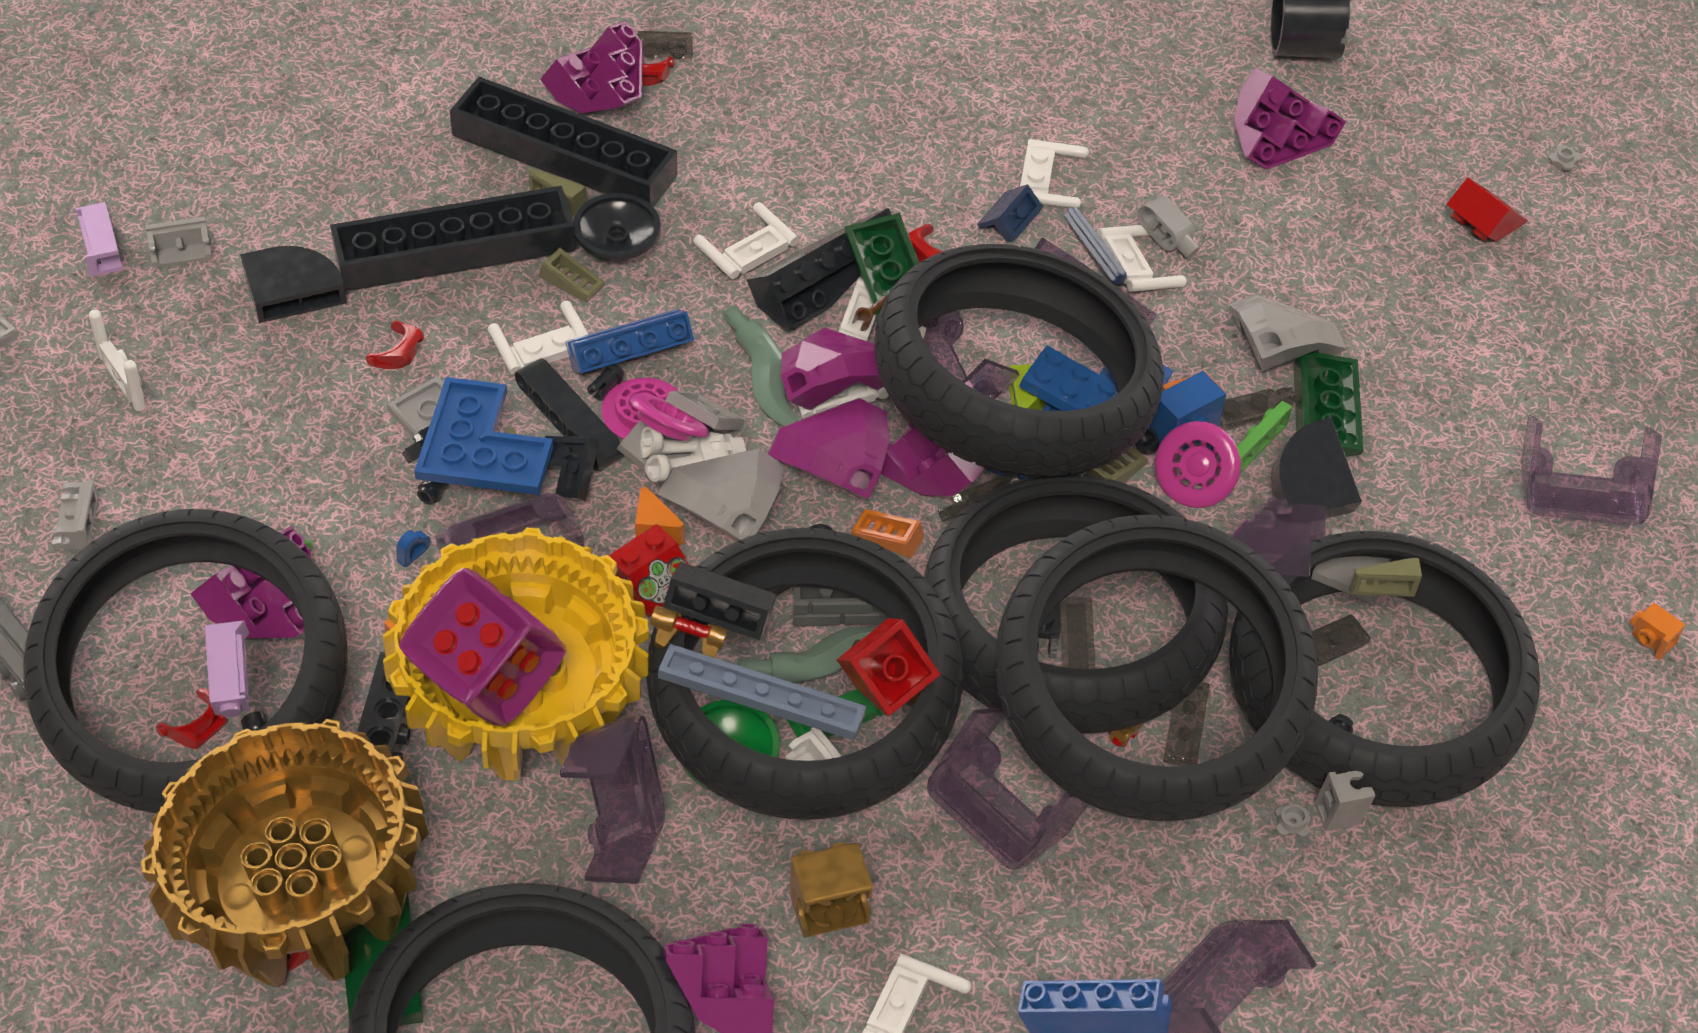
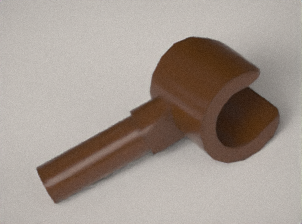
M884 295L869 308H858L852 323H855L857 320H863L860 331L868 330L873 315L882 308L887 296Z

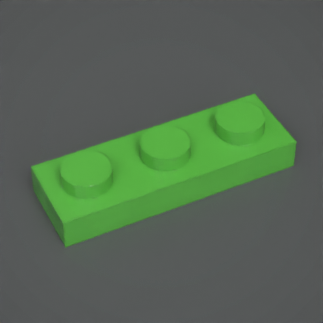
M1281 401L1274 409L1269 408L1261 422L1257 426L1253 425L1250 427L1244 440L1240 444L1235 443L1241 461L1240 474L1287 427L1292 410L1291 405Z

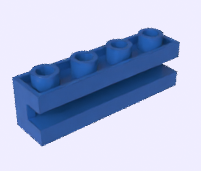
M675 309L567 340L565 344L573 371L584 373L694 341L687 311Z
M1161 979L1023 981L1017 1012L1030 1033H1168L1173 1002L1169 995H1164L1165 986Z

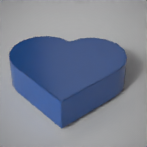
M409 530L404 533L396 547L397 562L403 567H408L429 548L430 537L420 530L416 532Z

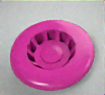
M635 378L622 382L611 389L603 400L601 407L603 421L616 436L624 439L640 421L638 418L640 410L629 400L632 395L648 394L666 400L669 391L678 390L671 384L654 378Z
M634 394L629 398L630 402L640 410L638 418L650 428L666 436L681 441H690L692 436H709L708 427L703 422L671 405L664 399L648 394Z
M1188 422L1171 430L1160 443L1155 457L1156 477L1162 490L1175 502L1191 508H1205L1221 502L1234 489L1240 475L1241 461L1235 442L1223 429L1207 422ZM1195 440H1201L1202 446H1196ZM1188 444L1190 448L1184 451L1182 448ZM1208 444L1214 447L1213 451L1208 448ZM1178 454L1182 456L1180 463L1176 462ZM1217 454H1219L1221 462H1218ZM1177 467L1181 469L1182 474L1180 476L1177 474ZM1218 467H1221L1220 473H1219V475H1218V474H1217ZM1185 478L1190 481L1188 486L1183 483ZM1213 478L1214 483L1209 486L1208 481ZM1202 483V489H1196V484Z

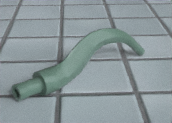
M736 305L729 306L723 313V319L736 332L735 339L737 343L751 357L752 388L758 405L771 419L781 426L803 419L791 409L785 399L784 384L781 378L782 352L778 345L758 321H750Z
M863 626L843 629L829 635L804 652L769 653V659L737 660V665L792 683L821 678L840 670L842 667L836 659L848 651L855 640L863 639L876 627Z

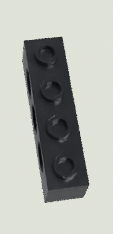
M380 652L357 732L365 733L368 741L374 746H388L391 756H399L403 761L401 749L403 745H408L411 735V729L407 725L405 707L411 698L409 696L395 695L390 682H387L383 664V659L386 657L385 652Z

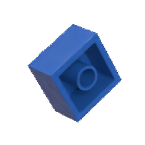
M1201 371L1162 391L1157 412L1149 428L1157 433L1161 443L1171 430L1184 423L1201 421L1219 427L1226 393L1204 371ZM1195 440V444L1201 442V440ZM1186 444L1182 449L1186 450L1190 447ZM1208 444V448L1213 451V446Z

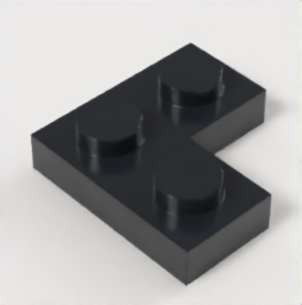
M545 436V438L553 439V450L547 468L561 469L555 497L562 500L586 501L599 441L591 437Z

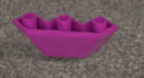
M626 21L609 26L591 48L557 58L540 80L556 101L580 113L622 107L639 101L642 90V41Z
M1255 68L1240 91L1234 119L1244 155L1264 169L1275 167L1332 146L1347 122L1330 109L1307 100L1274 76Z
M824 327L782 353L781 378L789 402L807 410L813 409L856 382H861L877 391L884 387L876 364L874 343Z
M969 380L965 382L966 385L973 388ZM908 423L910 429L892 444L889 442L880 474L920 495L954 496L971 484L986 468L975 465V462L965 461L953 455V453L940 448Z
M861 398L851 400L780 427L768 451V455L784 465L805 471L857 497L869 499L882 471L889 444L887 411Z
M293 526L280 532L311 558V551L305 544L303 537L296 532ZM230 565L214 574L190 593L207 618L215 624L244 621L249 631V635L246 638H295L304 632L303 618L292 601L268 580L245 569Z
M742 923L738 924V928L707 932L704 935L677 940L664 945L663 951L666 962L698 1020L720 1033H772L774 998L766 982L768 937L764 929H759L757 924Z

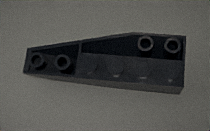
M886 208L853 224L892 214L890 209ZM843 228L748 278L747 283L757 307L786 331H790L830 308L861 274Z

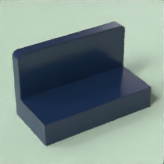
M1027 184L1006 191L977 225L980 229L995 225L1005 241L1011 242L1021 234L1043 208V205Z

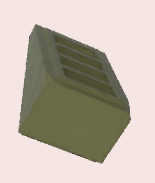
M534 168L529 170L530 191L562 186L571 217H574L577 210L587 202V189L583 185Z
M561 248L542 263L539 276L548 283L585 302H588L605 286V282ZM569 272L573 274L570 277L566 276ZM577 278L583 279L578 284L574 282ZM587 283L592 284L593 286L587 291L583 289Z
M1131 447L1117 459L1096 469L1086 471V475L1103 477L1106 481L1107 479H1112L1125 483L1148 463V459ZM1124 454H1127L1135 461L1132 462L1130 459L1125 457ZM1118 459L1121 460V461L1124 462L1127 466H1124L1123 464H1121V463L1118 462L1117 460H1118Z
M1419 558L1403 559L1356 569L1349 588L1350 594L1414 597L1422 578Z

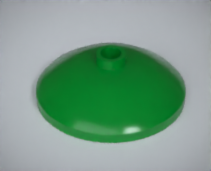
M728 700L711 702L701 707L702 711L715 726L733 740L757 752L773 757L779 756L780 742L778 731L772 719L765 712ZM684 768L685 772L694 782L706 788Z

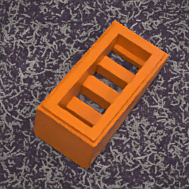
M864 509L851 531L852 535L872 541L885 549L912 558L924 539L920 521ZM871 522H875L872 530L867 529ZM883 526H885L884 532H880Z

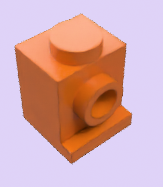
M1655 602L1645 611L1640 609L1629 623L1634 627L1632 635L1642 645L1656 651L1655 658L1661 660L1678 643L1686 626L1685 623Z

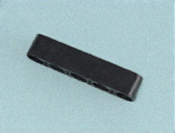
M540 358L515 371L514 376L519 388L563 436L591 437L599 441L593 466L594 471H599L624 457V454L616 449L620 441L544 358Z

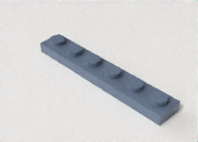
M670 644L658 669L659 679L854 741L866 712L865 705Z

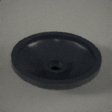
M624 193L603 194L588 200L577 210L573 219L574 234L578 244L590 254L608 260L630 259L647 252L657 242L661 230L660 218L654 207L637 196Z

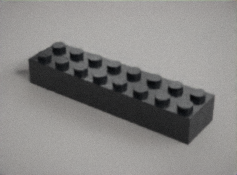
M480 76L450 109L453 136L605 194L624 193L634 195L647 201L654 207L678 175L677 150Z
M562 186L330 225L336 262L344 282L345 291L552 255L559 248L565 252L575 251L574 224Z

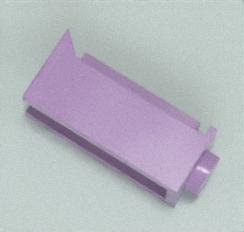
M102 202L76 208L87 250L85 261L89 277L123 270L106 203Z
M244 621L205 625L209 700L215 715L220 714L224 717H234L240 715L242 711H250L244 639L249 635V631Z

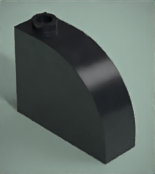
M277 246L240 254L244 276L259 323L347 304L344 282L338 268L329 258L317 251L298 246Z
M1332 418L1312 422L1294 433L1278 455L1272 470L1271 486L1275 500L1274 511L1277 518L1282 520L1286 528L1353 513L1362 500Z

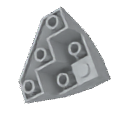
M1254 294L1229 304L1236 324L1240 331H1245L1262 371L1312 351L1335 355L1346 350L1338 329L1332 321L1259 294Z
M757 448L673 467L668 478L658 490L657 495L682 511H690L733 540L739 541L756 535L766 519L780 489L784 464Z

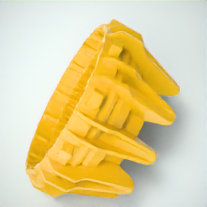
M525 528L523 532H518V534L503 532L478 539L474 538L471 543L457 546L451 543L440 549L441 558L430 565H423L415 581L402 587L403 599L391 602L388 617L389 621L395 624V627L383 634L386 656L383 659L386 681L390 682L395 695L409 696L411 698L405 707L408 727L410 729L423 728L426 732L427 744L430 747L442 746L458 762L467 758L474 743L482 745L483 768L489 769L490 767L503 780H520L523 755L526 749L535 748L539 753L554 751L558 762L565 770L578 764L595 742L602 743L605 741V728H610L625 706L640 700L641 678L648 675L649 654L638 646L649 640L648 619H645V606L643 602L633 600L632 582L615 576L617 562L608 555L600 557L595 554L592 555L591 547L579 546L562 536H554V538L544 536L539 528ZM462 568L471 569L489 580L502 594L517 602L551 630L567 648L563 660L553 673L556 675L551 676L527 707L505 726H496L474 714L465 704L450 696L420 671L404 655L399 647L403 635L416 616L440 587Z

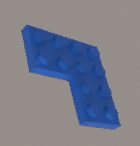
M1048 345L1045 346L1019 385L1022 389L1061 411L1092 407L1118 394L1115 383L1106 367L1098 374ZM1163 364L1164 385L1169 381L1174 370Z
M446 377L414 470L415 478L417 480L539 495L552 454L553 439L495 432L507 395L506 384Z

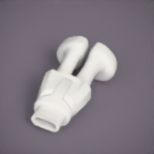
M646 426L642 431L640 440L642 458H649L645 464V471L653 482L665 481L673 467L746 451L742 437H732L731 434L709 432L707 437L692 436L690 441L663 439L662 433ZM691 452L690 456L679 458H668L665 455L673 453Z

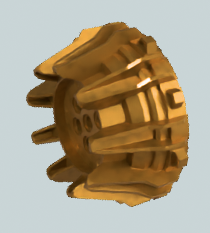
M326 719L322 724L314 723L313 725H308L307 722L268 726L267 729L251 731L247 728L235 733L234 738L222 747L218 746L203 756L187 770L188 773L184 777L182 776L177 782H170L162 792L166 803L164 807L160 808L159 812L152 816L153 834L143 845L147 857L141 860L142 873L147 882L156 883L148 897L159 918L163 919L172 939L187 940L191 944L196 943L209 950L218 969L224 970L232 966L261 983L280 987L286 979L287 954L307 951L314 969L317 968L329 981H336L349 973V951L343 939L344 934L360 923L381 941H389L394 935L400 922L407 892L413 891L417 887L412 868L419 845L429 835V829L423 815L425 808L418 787L403 782L409 775L407 767L399 756H391L388 746H374L368 741L365 733L344 732L340 721Z

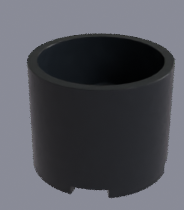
M1272 0L1270 37L1273 55L1341 58L1345 50V43H1341V39L1345 38L1346 29H1349L1350 0Z

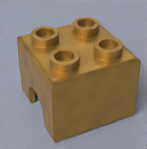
M839 842L833 844L829 849L816 852L813 850H803L796 854V856L791 857L789 894L804 938L870 922V909L867 899L872 897L873 885L858 842L851 844Z

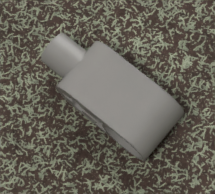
M1160 196L1139 208L1137 213L1139 223L1164 250L1172 251L1177 248L1186 259L1191 258L1199 251L1200 247L1192 239L1195 234L1193 224L1168 197Z

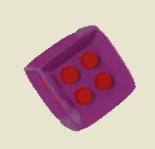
M462 568L440 587L410 624L399 644L404 655L450 696L465 704L474 714L496 726L509 724L527 707L556 671L567 650L565 644L531 613L511 598L502 594L489 580L468 568Z

